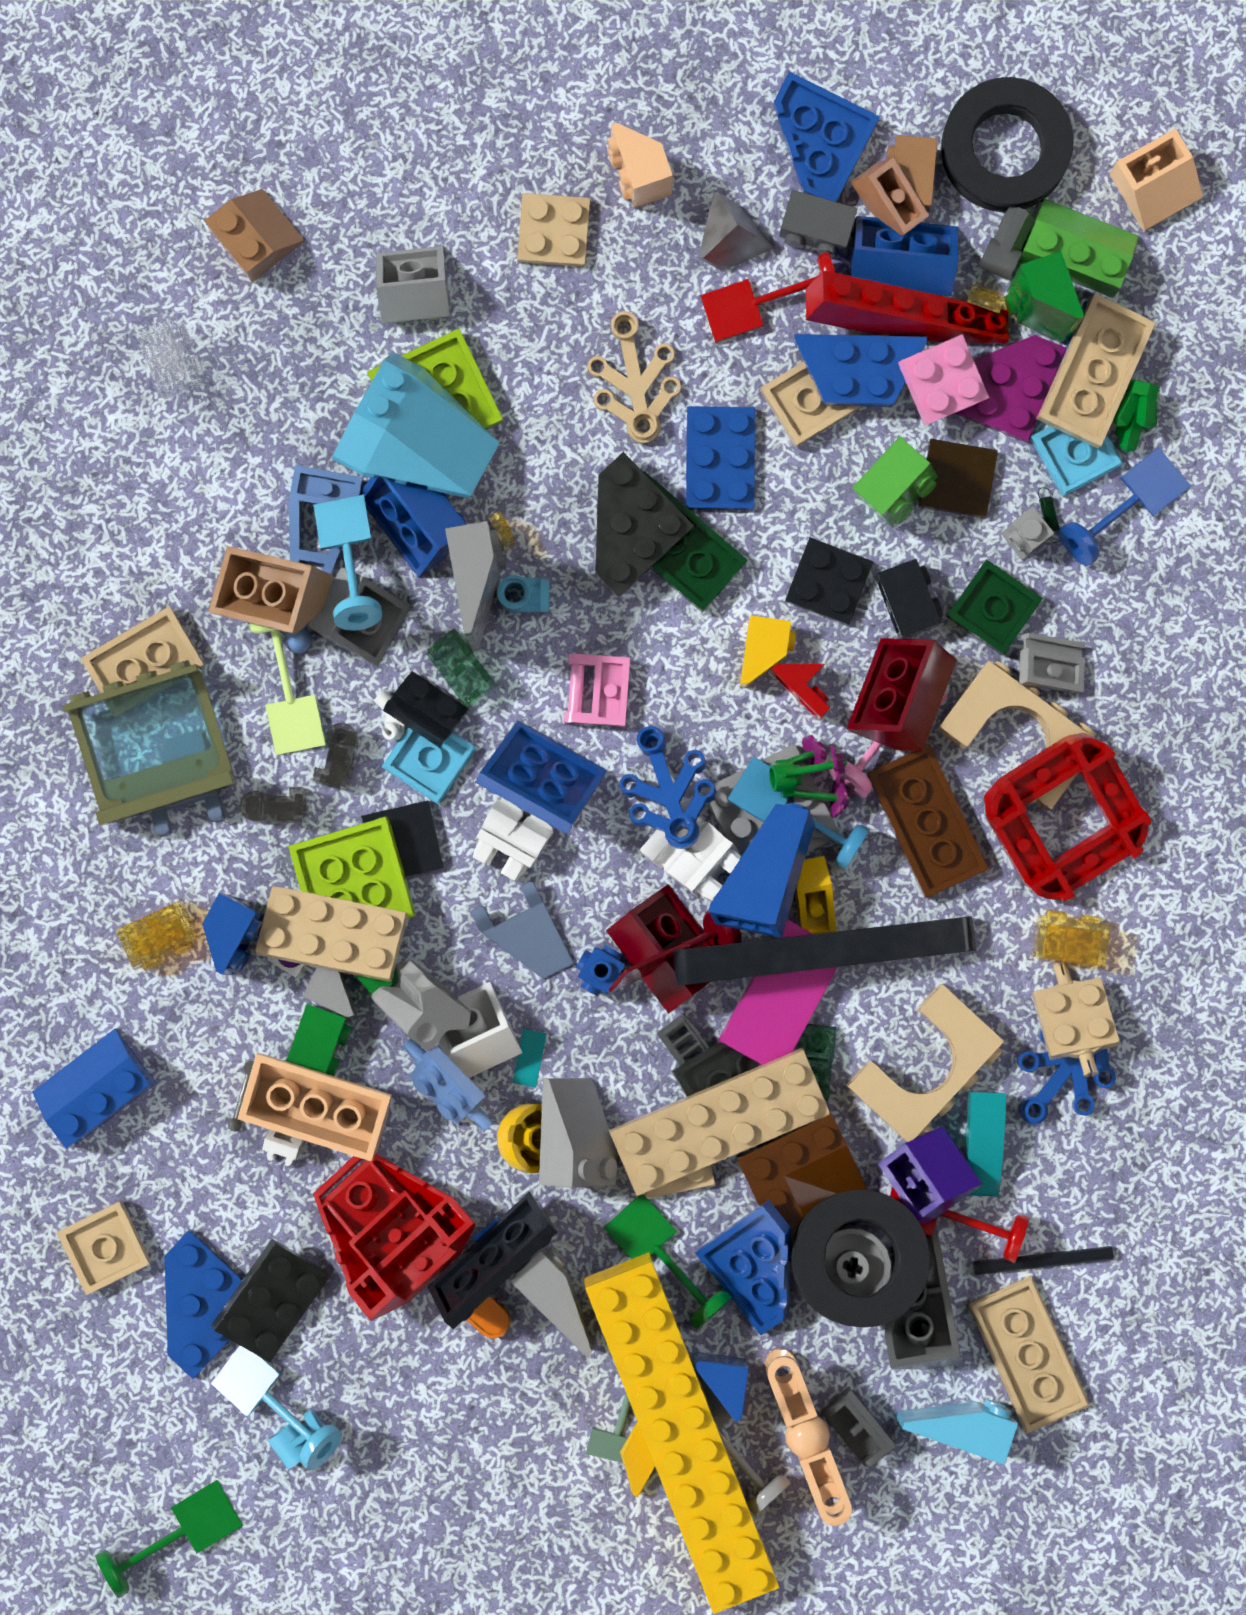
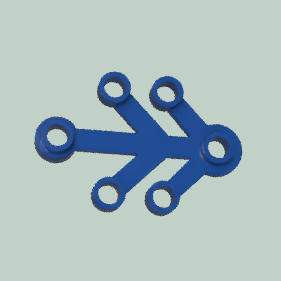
M655 726L645 727L637 735V744L641 752L650 757L660 789L639 781L638 777L634 774L624 775L620 779L619 787L626 797L633 798L638 795L666 807L670 819L650 812L648 807L642 803L631 807L629 817L637 827L648 825L665 832V838L672 847L677 849L689 848L696 843L700 835V828L696 822L705 804L712 802L717 795L716 788L710 780L703 779L698 781L694 787L695 795L683 813L680 802L695 774L701 773L706 768V759L699 750L689 751L684 757L685 764L673 784L663 754L666 747V739L659 728ZM650 741H658V744L655 747H647ZM692 759H701L699 764L695 766L690 765ZM629 782L636 783L633 789H625ZM703 788H711L709 794L700 795V791ZM638 812H646L642 819H635V815ZM680 830H689L687 835L683 837L677 836Z
M1040 1027L1038 1031V1037L1040 1041L1045 1044L1042 1030ZM1102 1049L1094 1054L1098 1074L1093 1076V1080L1097 1086L1109 1088L1114 1085L1116 1075L1110 1069L1108 1049ZM1024 1051L1019 1054L1017 1065L1025 1072H1033L1038 1067L1059 1065L1035 1097L1029 1096L1020 1103L1019 1114L1025 1122L1035 1125L1042 1123L1048 1115L1047 1105L1070 1075H1072L1074 1099L1072 1101L1074 1112L1083 1116L1093 1112L1095 1107L1094 1100L1089 1096L1087 1078L1083 1075L1079 1058L1064 1057L1050 1060L1048 1052L1034 1053ZM1026 1055H1031L1034 1058V1064L1031 1068H1025L1022 1064V1059ZM1102 1071H1107L1110 1074V1080L1106 1084H1102L1099 1081V1074ZM1082 1098L1087 1099L1089 1102V1107L1086 1111H1080L1077 1107L1078 1101ZM1032 1104H1037L1040 1107V1114L1037 1117L1029 1115L1028 1109Z

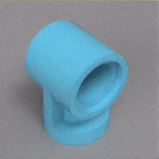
M507 576L500 582L497 589L501 606L506 611L515 614L522 612L549 613L550 578ZM520 587L525 592L523 599L516 603L509 602L505 597L508 589Z
M312 1409L303 1414L305 1419L303 1425L312 1433H315L324 1426ZM288 1424L267 1441L285 1467L290 1469L300 1462V1453L307 1440Z

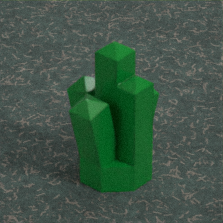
M1130 380L1114 416L1113 422L1117 426L1115 435L1120 439L1119 447L1126 453L1137 450L1142 429L1149 431L1157 426V402L1160 387L1152 383Z

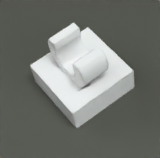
M269 1130L262 1150L268 1151L267 1159L272 1161L275 1154L286 1157L285 1165L290 1166L293 1160H296L305 1140Z

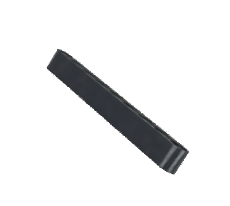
M972 916L689 948L673 950L672 953L676 986L977 950Z

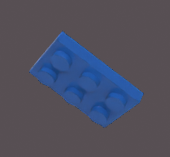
M687 406L686 507L689 510H754L755 407Z

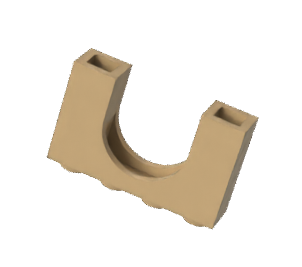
M989 660L983 665L936 729L964 750L969 746L991 715L1005 709H1017L1032 715L1039 722L1045 734L1046 748L1072 734L1086 733L1092 737L1096 736V733L1087 725L1081 722L1076 725L1067 718L1068 712L1054 702H1051L1049 705L1038 696L1041 693L1037 688L1019 684L1018 681L1011 677L1013 672L1006 665L999 661L993 664ZM1076 775L1033 802L1045 811L1051 810Z
M939 984L916 1010L944 1035L950 1045L952 1066L944 1082L928 1092H908L899 1087L875 1063L868 1060L846 1084L858 1098L906 1142L929 1133L932 1129L929 1125L932 1119L937 1114L943 1117L954 1106L955 1101L952 1098L960 1089L967 1091L979 1078L976 1074L979 1068L984 1063L990 1066L1003 1052L999 1047L1004 1040L943 984Z

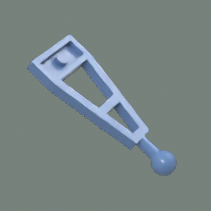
M295 465L289 496L290 561L298 563L303 561L324 565L322 570L333 575L343 548L342 546L332 548L329 554L301 549V503L315 505L361 495L364 482L363 477ZM308 624L297 634L286 633L285 644L291 652L304 653L311 647L312 636L309 630H307Z

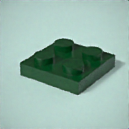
M986 559L946 617L1003 656L1043 598Z

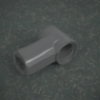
M1009 207L1001 220L994 239L991 238L978 266L1009 280L1022 254L1020 250L1034 223L1035 217L1020 207Z

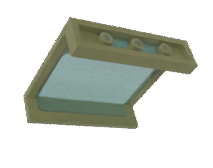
M189 660L178 662L169 666L171 672L158 676L156 671L146 672L136 676L137 682L124 686L123 681L114 682L103 686V693L91 696L89 691L70 696L71 703L62 705L63 712L69 713L99 811L95 813L99 825H108L237 784L199 665H190Z

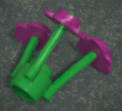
M809 735L802 740L805 753L789 759L776 760V764L770 765L769 779L771 788L774 792L781 791L782 798L795 796L830 801L831 817L837 818L839 814L843 813V809L845 810L848 807L850 799L849 790L844 787V780L839 778V774L846 773L845 766L847 761L843 760L842 753L835 754L833 745L830 746L832 761L825 762L827 758L825 747L820 741L816 742L813 735ZM807 760L808 763L811 764L808 766L800 767L798 763ZM834 769L836 781L832 785L831 793L795 789L797 785H802V774L820 773L824 770Z

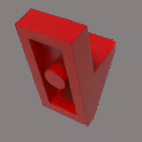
M776 664L770 673L819 721L830 709L826 704L829 698L817 686L814 685L810 688L807 683L825 664Z

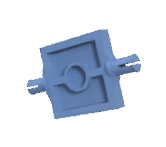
M410 1038L401 1047L416 1061L415 1069L409 1075L413 1080L415 1088L421 1094L428 1095L436 1103L438 1111L444 1118L452 1120L458 1125L464 1118L470 1117L483 1132L494 1123L480 1108L481 1101L485 1095L438 1046L426 1052Z

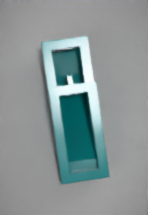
M968 1091L965 1158L983 1183L982 1186L968 1196L999 1197L1005 1137L1006 1093Z

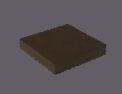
M930 439L926 460L931 463L938 477L934 480L936 482L934 489L925 498H919L918 507L985 519L988 512L998 450Z

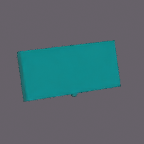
M523 1029L520 1042L522 1053L517 1055L512 1083L536 1088L547 1033Z

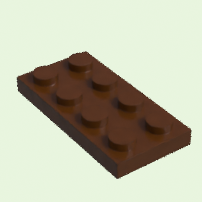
M930 744L924 747L923 752L913 751L866 773L924 899L988 870V866Z

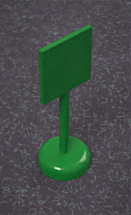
M644 1194L636 1197L604 1227L631 1259L650 1252V1255L655 1253L701 1305L690 1318V1323L696 1331L733 1298L726 1290H720L708 1300L663 1250L661 1246L677 1231Z
M218 1480L171 1507L181 1525L180 1528L120 1564H118L112 1553L107 1550H103L95 1555L107 1583L117 1598H121L129 1591V1584L123 1573L124 1571L185 1534L197 1554L243 1526Z

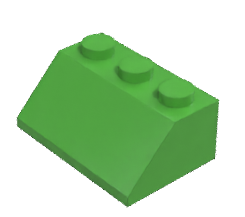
M1044 198L1019 261L1026 263L1061 251L1073 283L1114 298L1121 288L1133 258L1139 236Z

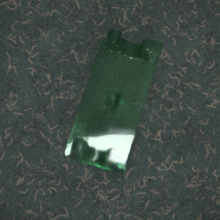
M455 628L427 649L426 655L467 708L497 687Z

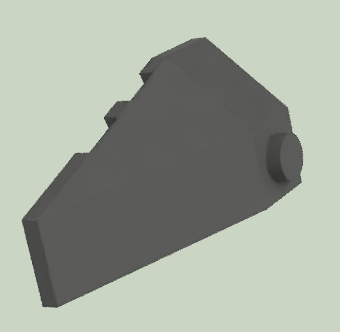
M935 1225L932 1237L926 1235L930 1252V1266L928 1278L921 1295L908 1311L885 1325L884 1333L891 1369L929 1370L962 1364L937 1225Z

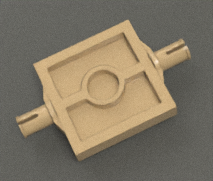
M1062 962L1061 966L1060 963H1056L1053 965L1058 984L1051 988L1033 991L1032 994L1049 1059L1079 1058L1084 1077H1089L1090 1073L1092 1077L1098 1074L1093 1055L1102 1049L1117 1047L1120 1042L1101 977L1084 981H1072L1067 962Z

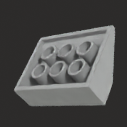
M488 521L445 528L463 630L472 651L480 650L501 579L499 569L506 568L497 529L490 530Z

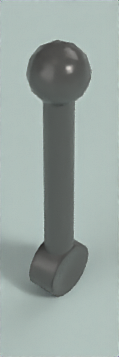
M248 1061L244 1065L245 1078L234 1116L228 1122V1128L233 1132L241 1128V1121L238 1120V1115L254 1061Z

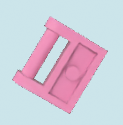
M569 654L568 665L571 666L568 712H564V723L625 727L630 657ZM585 667H595L592 713H582Z

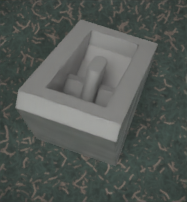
M317 967L303 997L347 1018L357 1015L343 973Z

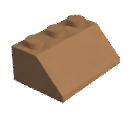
M227 546L208 612L297 634L324 609L334 575L311 565Z

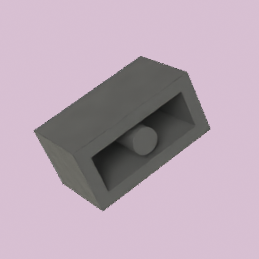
M792 190L779 237L784 238V242L787 245L795 248H804V245L818 248L817 252L819 254L829 252L831 258L837 257V254L844 256L858 208Z

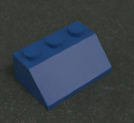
M856 215L850 276L940 296H952L958 264L957 226L920 222L906 234L900 235L879 218Z
M374 475V478L370 477L361 491V495L364 494L367 510L418 578L450 554L445 528L467 525L464 517L456 512L447 500L445 493L427 490V486L410 482L404 485L395 483V479Z
M115 1028L32 1093L45 1122L63 1146L68 1149L79 1144L152 1088L157 1082Z

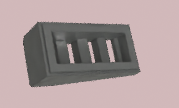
M685 1013L656 1033L679 1065L685 1063V1059L700 1048L703 1051L709 1048ZM683 1026H686L689 1031L672 1043L668 1037ZM694 1037L697 1043L680 1054L677 1048Z

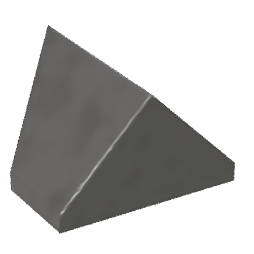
M719 192L713 193L698 256L699 259L717 269L725 270L775 248L740 205Z

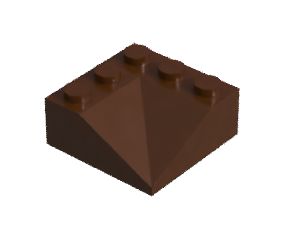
M832 1113L784 1133L736 1157L758 1205L760 1206L769 1200L791 1227V1251L794 1236L801 1221L815 1205L838 1193L852 1190H867Z

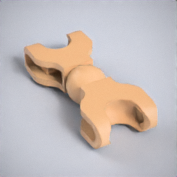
M774 1349L766 1356L764 1365L787 1427L785 1432L786 1444L790 1451L799 1458L822 1520L831 1526L842 1525L850 1518L852 1507L828 1445L830 1439L829 1428L825 1421L817 1416L794 1355L787 1349ZM788 1366L790 1368L789 1373L785 1376H778L775 1373L779 1367ZM830 1497L838 1498L836 1503L826 1504V1500Z

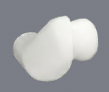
M385 689L374 699V702L383 710L386 702L391 699L392 695ZM386 713L382 735L389 741L399 740L404 735L406 726Z

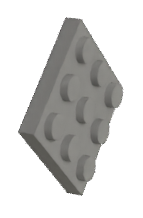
M793 744L761 761L770 766L771 764H776V760L789 759L800 755L796 745ZM804 761L798 763L800 767L806 766ZM745 769L714 783L717 795L709 803L725 837L735 845L741 857L764 823L727 800ZM810 773L802 774V785H797L795 789L819 792ZM706 787L702 789L704 795L709 794L711 788ZM795 796L789 797L787 803L803 805L810 810L815 820L840 834L823 800ZM814 829L807 853L833 840Z

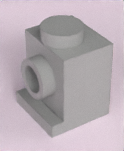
M1034 506L1014 520L1001 533L1021 560L1048 541L1054 534Z

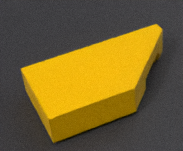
M637 1421L620 1451L630 1491L636 1497L641 1493L655 1467Z

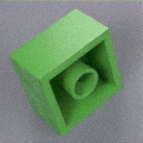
M899 436L852 488L872 511L892 527L895 522L900 524L911 514L913 508L910 506L919 497L925 498L936 486L934 480L938 476L931 463Z

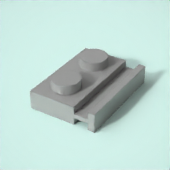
M1034 633L1021 635V640L1024 641V649L1020 650L1019 684L1072 694L1084 692L1085 658H1082V649H1085V643Z

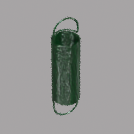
M1050 493L1049 497L1040 498L1039 502L1043 519L1052 531L1058 530L1059 532L1060 526Z

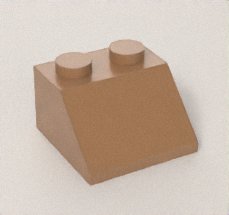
M263 189L229 200L204 220L210 232L251 283L305 242Z

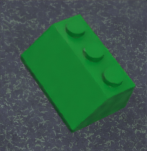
M1059 251L1020 265L1007 290L1008 295L1004 296L1008 313L1010 315L1015 314L1018 323L1061 344L1068 342L1084 318V313L1062 252Z

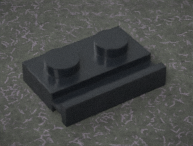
M411 671L394 692L391 699L386 702L383 711L441 748L446 739L449 738L463 720L469 708Z

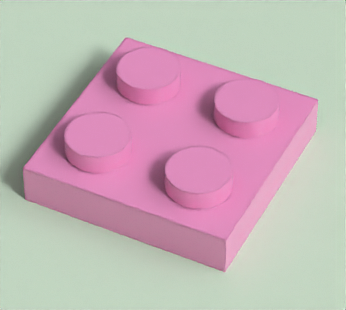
M963 334L898 362L924 426L989 398Z

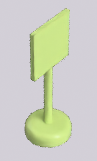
M249 623L250 629L254 634L269 632L272 634L286 701L265 705L276 755L326 745L316 695L294 699L280 630Z

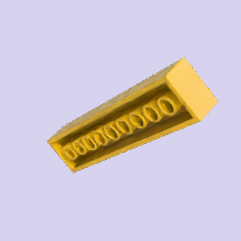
M650 1252L585 1277L586 1292L713 1614L779 1589L776 1574L749 1509L748 1502L703 1387L692 1364V1359Z

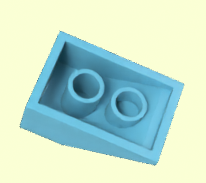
M986 1399L985 1404L973 1401L898 1411L896 1416L897 1421L904 1430L1005 1465L1018 1423L1010 1415L1011 1411L1007 1410L1005 1405L990 1399Z

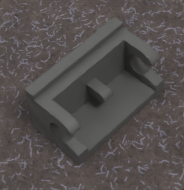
M850 1387L820 1410L821 1414L864 1466H873L887 1453L897 1447L894 1440Z

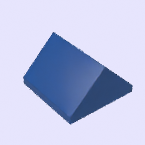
M702 1352L694 1353L691 1356L693 1366L737 1423L742 1419L748 1376L746 1359Z

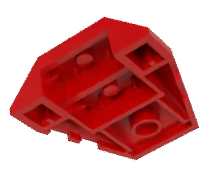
M375 1154L372 1161L364 1160L324 1199H321L362 1160V1158L353 1156L313 1193L324 1227L333 1243L337 1263L340 1264L346 1279L347 1291L371 1321L409 1303L461 1255L476 1226V1223L453 1197L378 1154Z

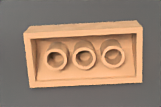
M257 1053L238 1120L372 1161L380 1145L392 1095Z

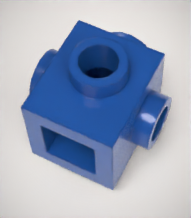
M604 945L602 950L595 947L592 953L585 950L575 967L581 971L578 978L584 980L580 987L599 997L601 992L608 995L610 986L624 972L622 970L625 964L620 962L622 954L607 945ZM598 964H605L608 967V974L605 977L600 978L596 976L594 970Z

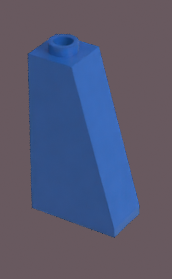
M789 803L787 806L775 804L710 904L708 912L715 925L782 938L815 827L810 810L797 803Z

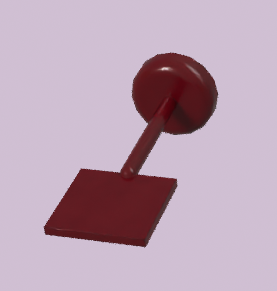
M707 910L703 917L705 933L625 969L608 990L612 993L652 974L662 962L673 958V950L694 948L706 941H709L712 946L741 943L740 930L715 925Z

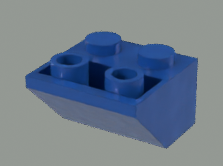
M218 893L202 925L216 972L222 975H233L236 970L241 972L250 957V954L245 951L252 940L258 941L265 914L223 893Z

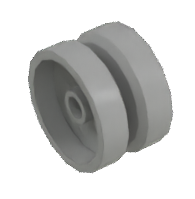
M844 1224L833 1233L826 1246L825 1264L829 1277L838 1288L851 1295L864 1296L877 1292L887 1284L890 1279L891 1261L886 1247L873 1232L859 1225ZM850 1257H852L856 1261V1266L851 1270H847L843 1263L845 1260L850 1262Z

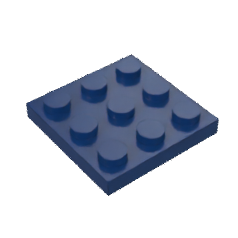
M517 720L480 771L475 783L511 802L519 809L543 820L551 827L568 834L598 788L607 770Z

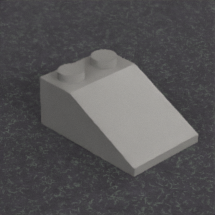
M543 1078L539 1185L568 1188L616 1185L617 1149L610 1135V1129L592 1078Z
M551 1246L549 1249L546 1247L539 1249L526 1261V1264L519 1272L513 1274L511 1283L588 1357L592 1353L593 1342L568 1269L565 1267L567 1260L554 1246Z

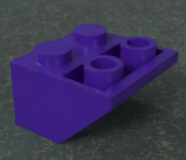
M944 1126L905 1143L877 1163L904 1205L914 1214L919 1223L923 1224L930 1223L983 1185Z

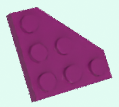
M1033 335L974 359L989 398L954 414L1027 443L1066 347Z

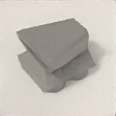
M413 960L396 965L401 987L383 986L378 988L371 996L372 1000L409 1038L426 1050L432 1049L447 1031L469 1028L471 1011L458 1000V997L449 988Z

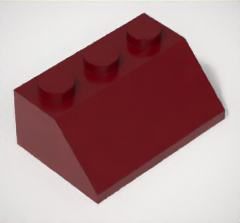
M880 638L846 729L895 750L923 752L957 660L936 640Z
M668 884L629 911L606 930L632 966L705 933ZM706 941L694 948L707 947L712 945L709 941ZM673 958L662 962L652 974L642 978L668 1014L710 983L676 986Z

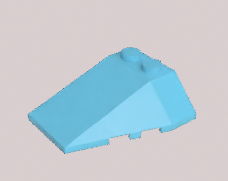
M392 351L382 363L356 408L332 459L362 476L374 478V475L395 479V483L404 485L407 482L427 486V490L470 499L500 443L424 368Z

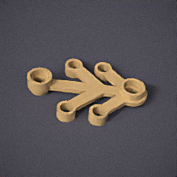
M622 311L612 318L611 331L613 336L620 340L627 377L610 367L601 356L592 357L588 361L587 369L592 377L604 379L631 397L633 410L616 401L611 391L601 389L594 395V405L598 410L609 411L627 423V432L630 438L637 443L646 444L658 437L661 429L658 417L671 398L679 395L681 383L672 376L663 379L660 393L647 408L645 394L664 366L672 363L671 360H674L675 352L669 344L663 343L658 345L654 351L653 359L641 375L634 337L638 332V320L634 314ZM626 322L630 324L631 330L628 333H621L618 330V326ZM661 349H667L670 351L671 356L667 360H661L658 357V352ZM596 361L604 365L603 371L599 373L591 369V365ZM674 382L677 385V390L674 393L666 392L664 389L666 383ZM602 394L608 395L611 399L610 403L606 406L600 405L597 401L598 397ZM641 421L648 422L650 424L649 431L645 433L640 432L637 429L638 423Z

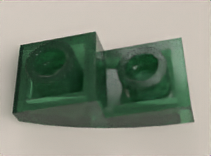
M807 1024L800 1036L799 1049L802 1048L804 1050L825 1101H828L832 1063L834 1060L836 1027Z

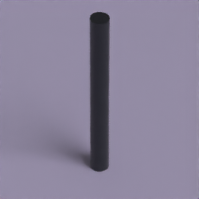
M1112 1246L1018 1256L1015 1263L1009 1262L1005 1258L973 1261L974 1275L1107 1261L1113 1260L1114 1256Z

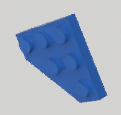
M789 71L774 100L773 106L802 193L838 202L879 122L880 116Z
M767 1200L695 1252L722 1288L733 1297L734 1303L760 1335L784 1321L789 1315L791 1227L773 1204Z
M188 1230L165 1255L167 1355L194 1379L229 1341L228 1338L214 1331L211 1324L240 1285L243 1278L192 1230Z

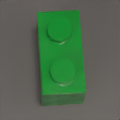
M306 1004L286 1061L335 1077L340 1063V1059L335 1058L339 1045L345 1046L352 1030V1026L347 1025L349 1017L347 1018L313 1004Z

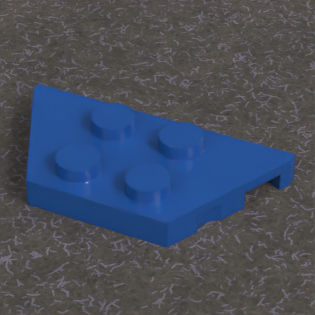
M794 334V344L801 353L806 364L805 367L811 379L814 380L817 392L824 406L893 407L906 382L898 362L922 352L927 342V337Z

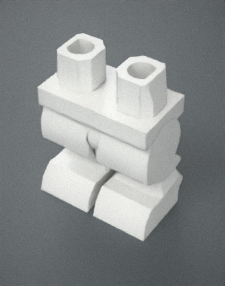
M501 798L492 806L482 828L476 836L479 842L476 845L473 858L490 866L498 850L510 856L501 873L517 882L524 875L528 867L533 868L553 835V827L532 814L522 822L524 811Z
M682 799L680 805L684 813L688 804ZM700 817L696 821L700 828V835L696 843L689 847V850L672 847L665 838V832L657 829L639 851L656 866L664 869L670 877L689 890L698 899L703 897L712 902L723 886L716 879L724 870L731 874L741 858L735 845L709 822H702ZM682 829L678 832L677 836L683 837L688 834L689 830Z

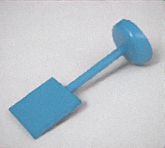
M753 756L727 800L764 822L775 804L787 806L789 804L787 803L789 797L782 798L781 791L774 792L772 790L769 779L770 766ZM813 818L815 830L842 846L835 858V863L838 867L845 870L864 841L869 829L863 825H857L846 839Z

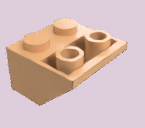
M619 123L612 124L611 137L607 138L609 146L607 152L613 169L620 168L618 170L620 177L618 183L624 200L631 199L633 208L671 196L673 174L662 143Z
M1176 128L1118 160L1109 174L1143 232L1203 198L1194 158Z

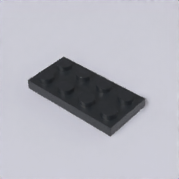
M530 1191L427 1286L444 1322L453 1330L461 1322L469 1319L482 1302L488 1297L493 1296L512 1274L519 1272L526 1264V1261L539 1249L546 1247L557 1233L540 1201Z

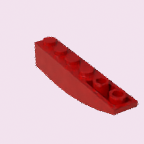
M825 270L806 289L807 321L882 336L927 337V341L945 342L962 334L966 343L1006 344L1009 341L1008 311L1000 309L998 313L968 303L967 301Z

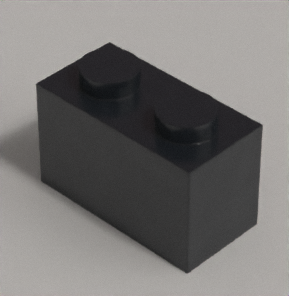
M917 558L877 573L875 579L898 639H906L940 625V617L943 616L942 607L937 597H931L927 587L931 584L929 573L925 565L919 566Z

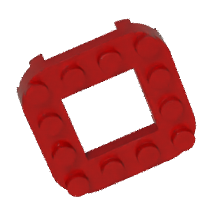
M1086 733L1072 734L1060 739L1003 775L984 795L987 820L1018 875L1030 890L1046 899H1061L1062 901L1075 897L1073 891L1128 856L1133 859L1138 857L1144 851L1141 847L1147 837L1148 825H1151L1148 812L1142 809L1114 758L1115 752L1107 744ZM1080 772L1109 825L1052 860L1028 818L1025 806Z

